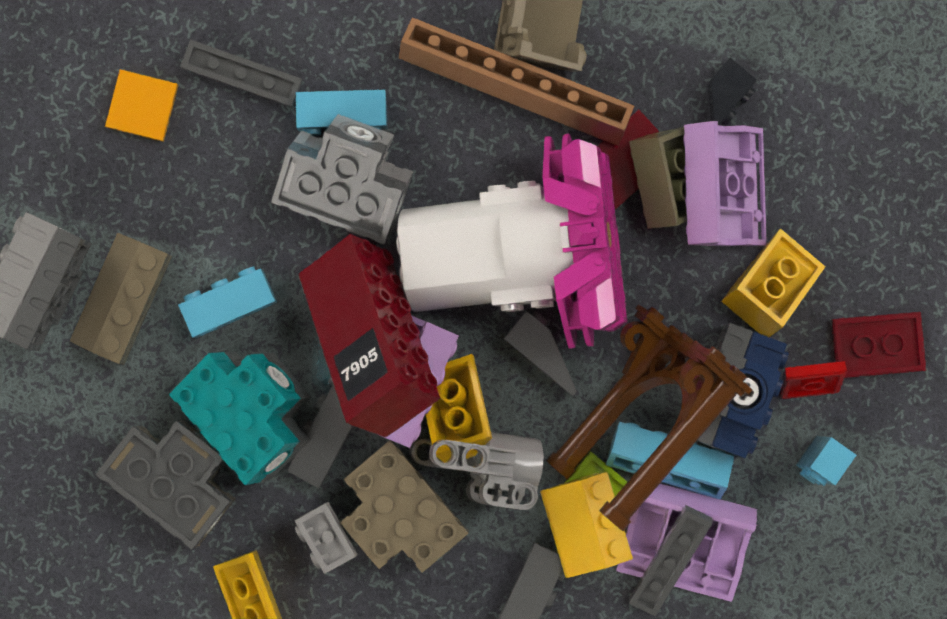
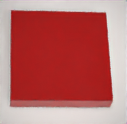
M845 361L785 368L782 376L783 384L780 390V398L789 399L839 393L847 372Z

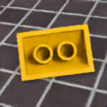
M257 550L213 566L232 619H282Z

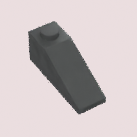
M527 311L504 340L568 394L574 396L577 390L552 333L546 327L548 321L536 311L532 315Z

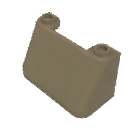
M503 0L494 50L531 65L571 72L582 71L587 54L584 46L576 42L583 0Z

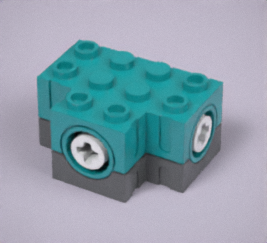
M236 351L208 353L169 395L181 406V410L190 421L197 425L201 430V434L211 446L217 449L220 453L219 455L231 470L238 474V478L244 485L271 480L311 440L305 432L299 429L298 424L292 418L299 411L298 409L301 405L306 404L311 396L274 353L247 355L243 360H241L242 358Z

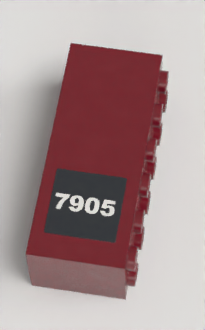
M349 234L301 271L299 278L346 423L380 436L388 437L441 398L436 387L437 380L431 373L428 364V355L423 349L419 338V329L414 324L410 313L411 306L405 299L402 290L403 284L396 273L392 254L387 249L375 246L366 239Z

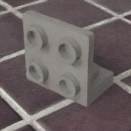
M329 502L295 520L297 524L295 530L302 542H307L312 551L310 553L312 562L317 569L321 568L324 574L358 555Z

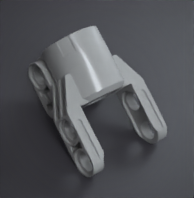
M491 432L492 439L486 445L451 440H438L432 445L431 439L423 438L417 439L409 448V456L415 464L470 472L471 480L467 483L466 494L472 502L519 510H528L537 502V490L542 475L544 459L543 447L539 439ZM422 443L430 446L429 458L425 461L420 460L416 454L417 447ZM441 445H447L451 450V457L445 463L436 457V451ZM476 449L478 451L476 456L466 459V454L469 450ZM475 486L479 487V494L474 492ZM488 488L495 489L494 495L487 494ZM525 489H527L530 493L529 501L524 505H520L519 503L522 501L523 496H525ZM503 490L508 491V497L502 496Z

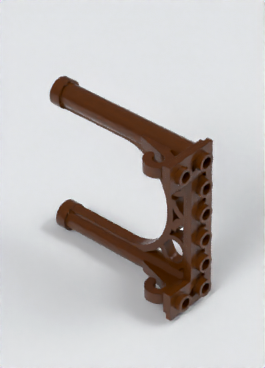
M640 304L635 307L637 312L634 315L639 321H632L626 324L620 334L622 345L632 351L622 371L624 375L556 453L553 451L546 459L554 469L569 480L576 472L574 468L631 402L656 386L663 384L679 385L682 391V406L672 430L610 503L607 501L599 510L622 531L631 523L629 519L733 398L737 394L739 396H742L744 393L749 395L752 391L744 382L747 376L734 365L731 366L726 361L727 358L713 346L710 349L703 347L684 332L681 333L673 325L665 326L662 323L665 317L652 306L647 310ZM640 333V337L635 344L633 337L635 334ZM669 361H671L670 364H669L666 368H664L665 365H666Z

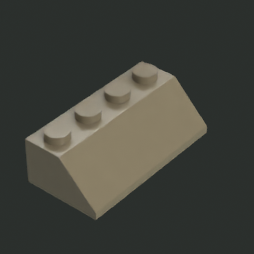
M117 233L70 342L115 363L125 365L172 256Z

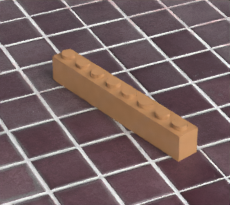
M413 17L401 40L399 59L617 146L620 144L634 109V105Z

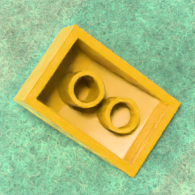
M779 229L734 283L721 302L759 334L771 337L783 328L826 266L782 229Z

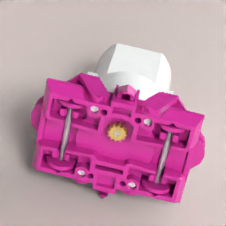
M568 133L562 137V149L556 150L552 137L545 136L543 159L544 187L536 183V181L517 183L518 188L513 189L506 187V185H493L487 187L488 192L480 193V200L401 210L397 226L398 237L396 238L397 251L401 260L400 280L403 284L406 298L414 312L492 303V306L501 307V311L514 312L524 310L523 305L531 304V308L536 309L554 307L553 301H557L569 349L576 347L578 330L583 331L585 343L591 347L594 346V329L612 332L628 322L609 156L601 152L600 148L594 144L580 139L572 141Z

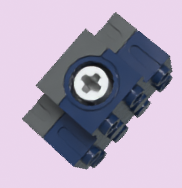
M732 323L722 326L715 348L727 358L726 361L731 366L734 365L747 376L744 382L752 391L749 395L747 393H744L742 396L737 394L696 442L741 458H746L748 453L752 454L758 441V437H755L754 434L756 430H761L762 425H768L773 409L769 408L773 396L778 397L783 384V380L779 379L781 372L778 369H783L788 359L789 352L785 351L786 343Z

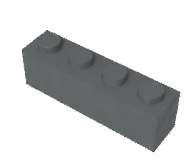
M331 377L328 383L332 387L328 395L322 393L314 408L319 411L315 420L309 419L302 430L311 440L289 461L291 465L288 472L317 488H320L353 428V425L345 421Z
M535 541L533 542L498 619H541L540 616L544 608L550 609L557 592L553 591L557 580L563 581L565 578L558 552Z

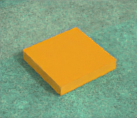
M120 69L105 127L164 142L178 84Z

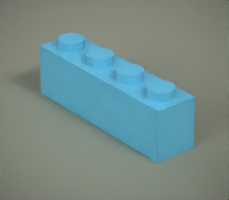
M619 421L613 435L606 465L635 474L668 434L661 431H649L640 428L635 423ZM695 443L662 482L720 500L728 487L734 456L726 454L722 450L716 448L709 449Z

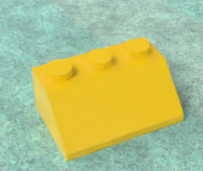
M469 354L449 361L445 366V377L442 383L437 386L441 399L432 404L430 411L426 414L432 445L438 440L486 445L492 439L474 355ZM447 445L439 446L436 451V457L444 463L447 462L451 457L450 448ZM476 449L469 450L466 454V459L476 456L478 451Z
M607 472L590 474L540 491L565 578L609 568L633 559L625 530H620L599 511L607 501L610 503L615 497Z

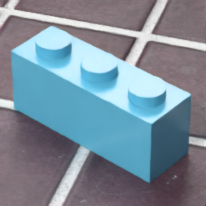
M386 91L296 92L298 131L310 133L311 136H321V131H326L338 114L378 129H387Z
M253 266L239 272L240 278L228 282L227 278L211 284L212 290L201 294L200 290L184 296L185 302L178 304L192 338L203 336L277 303L264 271L261 268L256 270Z
M816 436L796 465L802 469L799 474L811 483L823 486L826 484L836 485L857 455L832 437Z

